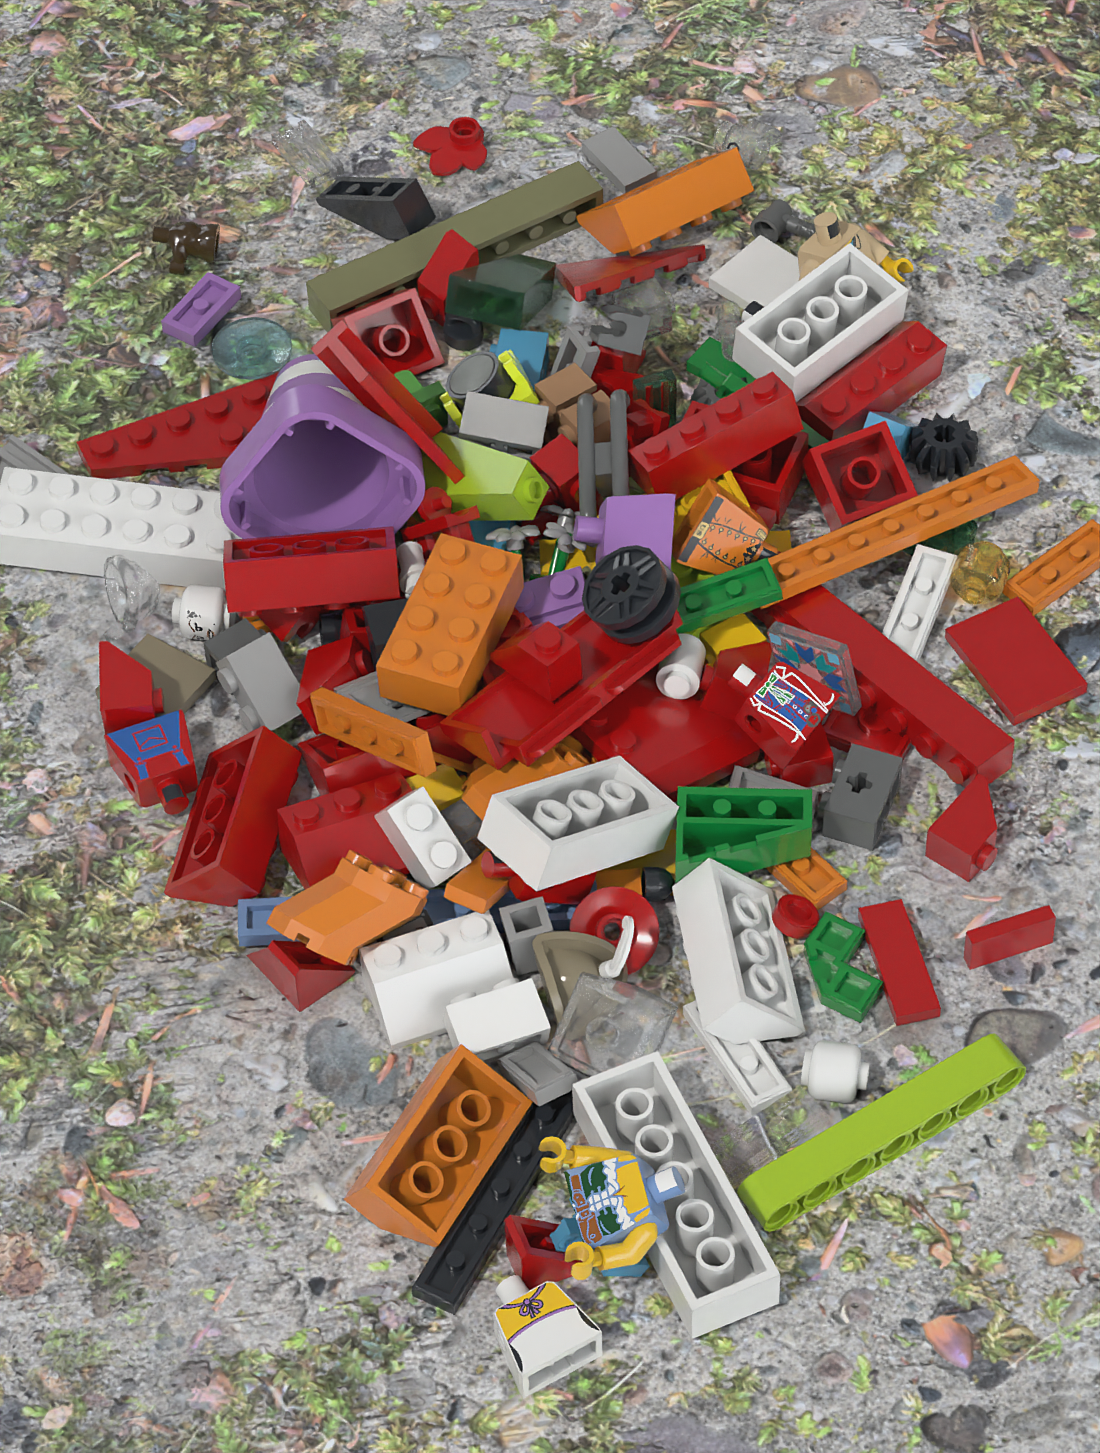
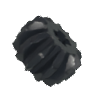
M936 413L933 421L921 418L918 427L912 428V433L909 437L908 455L910 463L916 464L918 474L930 473L932 481L938 476H944L950 482L954 474L964 477L969 467L974 466L978 455L977 432L971 430L969 420L957 422L954 413L949 418H942Z

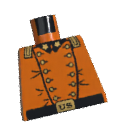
M710 478L706 481L672 540V555L676 562L717 575L764 558L773 557L778 554V548L764 541L769 529L761 516Z

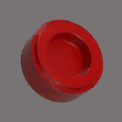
M787 894L782 896L774 907L772 920L783 934L792 938L803 939L808 937L818 924L819 913L814 904L807 898L796 894Z

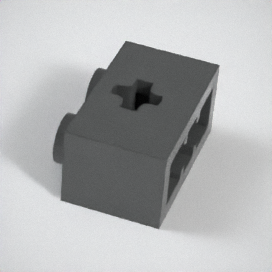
M852 743L846 759L839 758L836 763L832 777V783L835 784L832 792L825 791L819 804L818 816L823 818L822 836L873 851L901 785L903 758Z

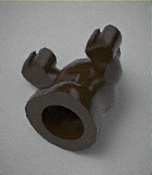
M189 221L178 222L170 228L154 226L152 241L167 243L172 250L173 258L170 260L169 273L184 275L188 256L200 257L207 263L215 264L219 248L220 225H201Z

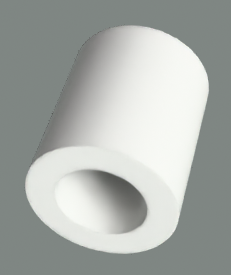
M678 634L682 645L660 662L656 683L659 690L666 696L674 699H686L693 696L699 688L706 649L704 644L695 636Z

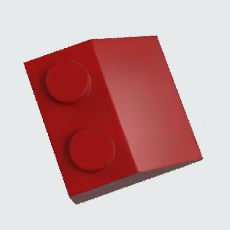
M416 288L397 291L330 319L333 327L343 320L392 374L402 370H409L413 375H417L445 363Z

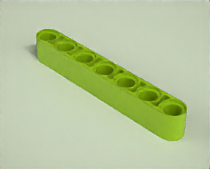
M988 1034L758 1169L741 1183L737 1195L765 1231L778 1230L1008 1093L1024 1078L1026 1067L997 1034Z

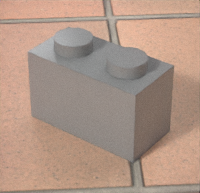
M270 632L216 662L219 671H217L218 680L228 694L233 693L241 707L238 710L239 716L250 732L263 725L272 731L302 714L296 704L300 684Z

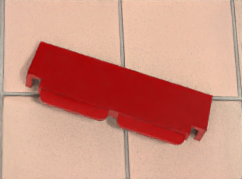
M583 610L560 628L580 643L583 675L581 681L551 703L505 671L465 702L461 708L456 709L439 723L446 736L497 770H500L513 758L529 767L682 645L676 631L683 624L679 612L676 610L670 622L658 634L643 642L623 644L613 641Z

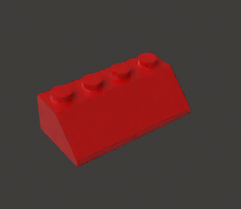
M902 321L796 402L801 420L828 441L863 429L869 411L891 413L941 375L947 344L919 321Z
M773 371L754 380L747 386L727 397L721 398L709 407L691 417L683 419L680 423L629 450V475L647 495L676 494L675 500L704 485L708 478L712 480L803 430L793 391Z
M393 526L224 540L223 568L228 613L237 612V615L241 617H254L261 615L263 610L279 608L282 613H298L306 610V606L323 605V608L328 610H337L348 607L350 602L366 601L367 605L400 598Z
M430 712L406 722L428 732L433 752L468 764H472L478 758L443 733L439 723L447 715ZM325 733L297 743L320 796L399 771L405 779L417 775ZM435 762L436 767L442 765L441 763Z
M263 725L209 753L164 890L167 896L232 907L238 904V899H252L262 891L266 883L265 873L269 860L277 848V842L275 841L278 834L277 809L286 807L291 788L295 785L299 776L297 769L302 756L299 750Z

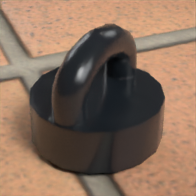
M451 310L446 313L443 326L444 338L450 347L462 351L471 350L482 342L484 337L483 323L477 315L462 310Z

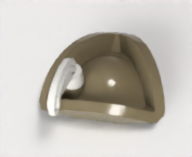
M626 915L622 920V928L624 930L617 948L601 938L568 931L541 933L532 941L537 968L550 1010L563 1038L573 1039L586 1033L599 1024L620 1001L628 980L626 959L630 951L634 932V920L632 917Z

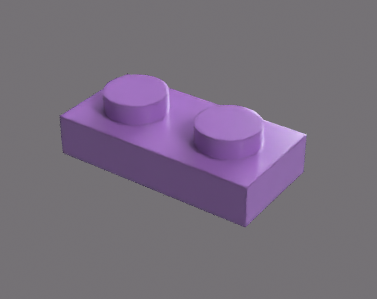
M207 272L161 320L163 332L196 347L241 299L240 286Z

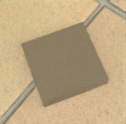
M149 633L128 654L151 670L154 687L163 689L165 712L157 714V717L180 709L185 714L217 679L215 669ZM99 685V686L95 689V691H96L97 699L100 700V685Z

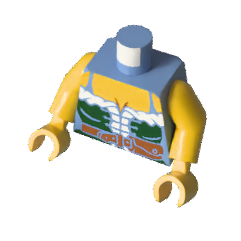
M553 1136L546 1137L540 1142V1151H552L558 1156L554 1159L542 1158L540 1162L542 1170L547 1173H555L561 1169L563 1164H569L570 1167L569 1170L564 1171L582 1242H574L567 1247L565 1261H583L572 1266L571 1275L577 1280H585L591 1275L593 1267H597L601 1271L635 1265L640 1262L657 1240V1236L665 1232L669 1227L664 1201L685 1193V1185L677 1168L672 1166L655 1174L652 1166L630 1151L585 1145H572L570 1150H567L565 1143Z

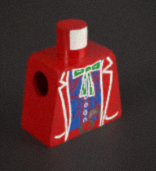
M777 662L764 679L745 664H742L727 683L728 686L747 699L734 718L736 724L782 770L785 769L841 696L835 690L784 662Z

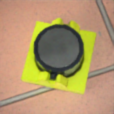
M511 349L504 351L498 357L493 352L480 351L464 358L449 374L446 382L447 392L439 397L444 403L445 410L459 429L467 391L533 404L540 402L520 361Z

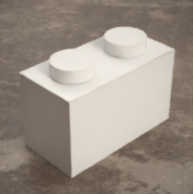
M424 787L407 793L374 815L417 884L426 889L439 885L472 862Z
M518 978L507 979L496 984L493 987V991L476 996L475 992L464 993L453 998L450 1001V1005L445 1006L443 1022L453 1049L462 1044L483 1062L504 1057L534 1041L540 1044L548 1042L551 1027L532 978L521 982Z

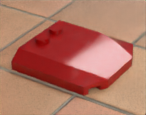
M659 662L571 732V735L599 762L621 756L669 799L676 802L678 786L706 787L732 774L735 765L744 768L757 762L760 747L736 724V721L699 708L703 690L698 689L693 696L686 699H674L663 694L656 683Z

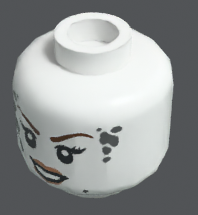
M189 585L183 592L182 598L174 599L172 622L179 624L181 634L187 639L208 641L235 624L236 612L228 613L226 590L224 588Z

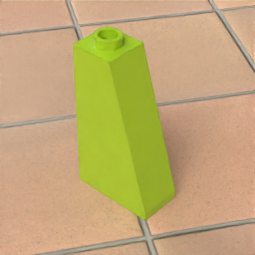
M439 432L433 439L464 474V477L455 485L436 463L420 449L425 489L430 487L443 489L452 500L451 513L477 505L480 518L471 521L534 520L549 489L548 484L528 460ZM416 509L412 514L416 521H425Z

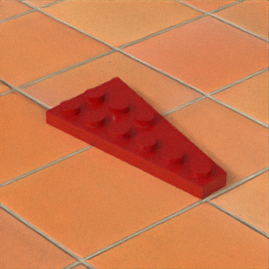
M279 372L77 441L78 453L90 477L101 479L142 476L146 470L169 468V473L185 472L184 466L206 464L207 469L222 468L227 458L261 419Z

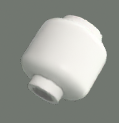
M820 1040L814 1045L813 1050L806 1049L801 1085L808 1086V1093L814 1099L850 1103L854 1100L857 1089H867L870 1063L861 1061L862 1053L857 1045Z

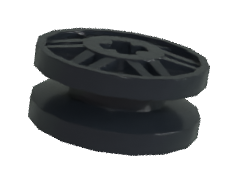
M633 545L621 547L611 552L592 569L584 583L582 602L585 613L613 641L632 644L643 642L658 634L670 622L679 606L681 588L678 577L650 548Z

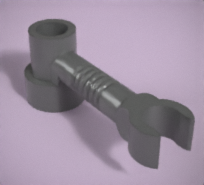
M780 199L774 200L767 209L760 211L750 225L751 232L755 238L762 235L773 243L787 231L802 237L804 236L805 238L808 237V239L816 232L814 224L792 216L790 205Z

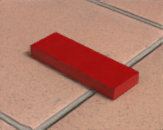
M902 899L858 908V919L862 929L865 930V939L879 979L883 981V990L896 1026L940 1017L941 1007Z

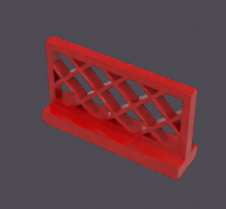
M343 320L310 348L365 407L405 431L455 485L464 477V474L433 439L443 427Z

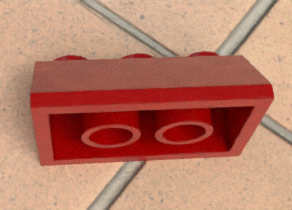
M400 771L277 809L280 850L305 890L334 874L342 857L345 858L349 850L373 861V864L381 868L383 865H386L404 875L410 873L374 815L413 791Z

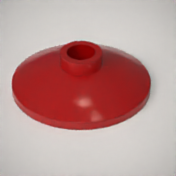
M617 886L598 889L587 895L578 904L570 921L569 932L592 935L609 942L617 948L624 930L622 928V920L626 915L632 917L634 920V932L630 951L626 959L628 975L645 966L655 953L660 932L657 915L651 904L642 895L631 889ZM609 923L616 924L620 930L618 938L613 941L608 940L604 934V929Z

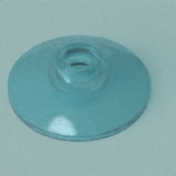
M250 317L233 321L223 327L216 334L212 342V357L217 367L225 374L238 379L252 380L270 376L282 369L292 354V341L287 330L277 322L266 318Z

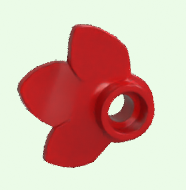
M471 117L456 118L450 123L449 127L435 126L429 128L413 141V147L431 153L429 168L431 174L436 176H449L456 173L462 166L476 171L487 159V149L483 145L484 131L478 121Z

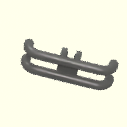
M623 389L615 390L610 397L611 442L594 443L593 413L597 410V401L590 393L582 394L578 398L577 437L580 516L597 518L596 488L604 498L629 496L626 409L630 406V397Z

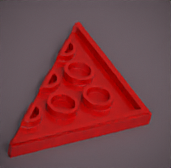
M705 244L644 252L634 256L622 255L555 265L556 279L575 301L582 302L585 301L586 292L595 289L596 295H603L618 290L624 279L629 278L631 284H636L653 278L656 274L655 269L663 267V272L669 273L686 267L688 263L705 261L706 250Z

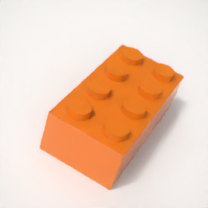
M441 533L376 664L380 697L447 716L456 709L461 708L465 702L472 698L482 678V673L490 661V653L495 650L524 588L522 555Z

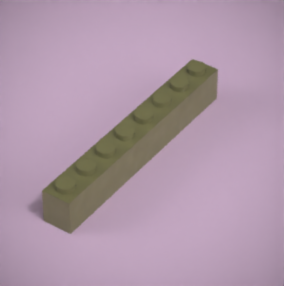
M579 161L559 168L550 174L523 184L514 190L306 281L309 310L328 333L333 328L330 320L400 290L416 288L418 293L417 280L443 236L451 229L478 249L479 272L484 271L582 227L578 223L576 216L603 204V188Z

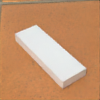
M919 544L916 546L882 632L883 635L918 663L958 564L957 555Z
M696 1000L683 1006L684 1017L751 1116L792 1097L791 1086L759 1040L756 1038L749 1039V1043L734 1045L715 1035H710L705 1030H702L698 1019L699 1012Z

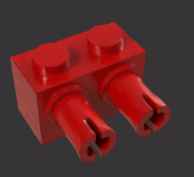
M562 433L529 457L532 466L549 486L534 520H522L518 523V526L521 527L527 525L538 527L540 535L525 537L531 545H535L545 536L543 533L548 529L546 527L547 523H557L558 520L557 516L540 511L541 507L556 505L562 509L570 508L574 512L580 511L578 448ZM596 488V511L598 516L600 506L604 500Z

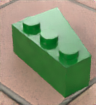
M678 786L677 805L679 809L677 811L675 884L708 858L743 874L811 856L812 789Z

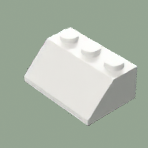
M489 910L484 914L478 912L467 914L359 949L362 980L391 1050L447 1033L443 1022L445 1006L450 1005V1001L453 998L468 992H475L476 996L493 991V987L496 984L513 978L504 943Z

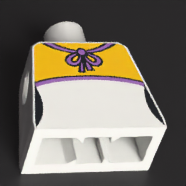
M513 1275L503 1280L497 1286L496 1294L504 1305L498 1307L493 1312L494 1332L523 1399L603 1355L602 1331L555 1282L546 1281L529 1291L521 1277Z

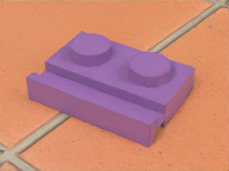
M581 566L524 582V588L515 608L519 613L524 612L533 626L549 621L559 629L584 610L582 594L586 580Z

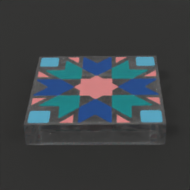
M775 621L767 630L775 664L777 662H784L835 690L841 696L832 709L855 716L862 707L847 644Z

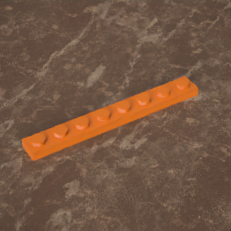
M1014 455L770 557L768 561L782 590V600L1038 492L1040 480ZM779 600V601H776V602L767 604V605L762 606V607H760V608H761V609L766 608V607L771 606V605H773V604H775V603H778V602H780V601H782V600Z

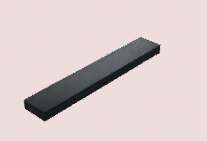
M572 1090L541 1106L536 1105L534 1102L531 1104L412 1286L413 1297L455 1315L505 1233L504 1220L509 1215L517 1213L542 1171L540 1167L541 1159L550 1158L553 1153L552 1151H540V1142L550 1136L561 1139L574 1119Z

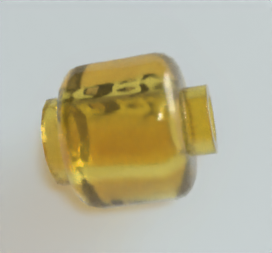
M987 541L968 544L958 554L950 577L951 587L962 600L969 604L982 605L992 603L999 599L1003 592L1011 569L1010 561L996 544Z

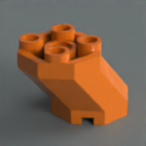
M570 733L529 767L513 758L500 770L486 763L473 771L461 786V791H464L462 800L483 821L493 794L599 761Z
M349 850L345 858L342 857L334 874L275 906L266 924L293 941L297 939L303 942L308 949L344 965H353L360 948L369 945L420 916L428 900L426 897L429 890L408 880L404 874L386 865H383L381 868L373 864V861Z

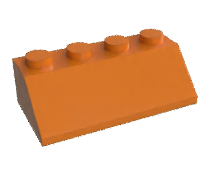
M736 147L694 160L581 213L576 218L578 223L612 254L628 250L630 256H634L652 248L650 241L657 237L662 242L682 234L683 231L680 226L690 222L691 227L713 219L711 214L713 210L720 208L723 213L742 205L741 197L755 190Z
M460 1044L438 1059L343 1200L378 1228L432 1247H437L533 1101L464 1045Z

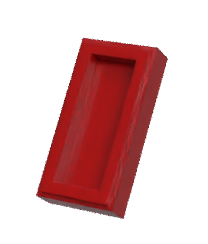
M1050 905L968 930L965 936L963 958L969 970L1053 943L1056 916Z

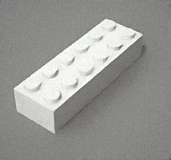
M4 467L0 481V564L183 587L203 585L225 589L223 568L224 540L242 538L234 534L224 523L220 509V493Z
M653 1052L573 1083V1114L590 1146L630 1151L652 1166L655 1174L674 1166L683 1179L685 1193L664 1201L669 1227L665 1232L657 1236V1240L647 1251V1255L692 1339L779 1304L780 1273L659 1052Z

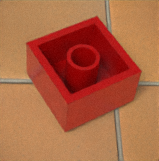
M886 420L808 450L801 462L831 532L918 496Z

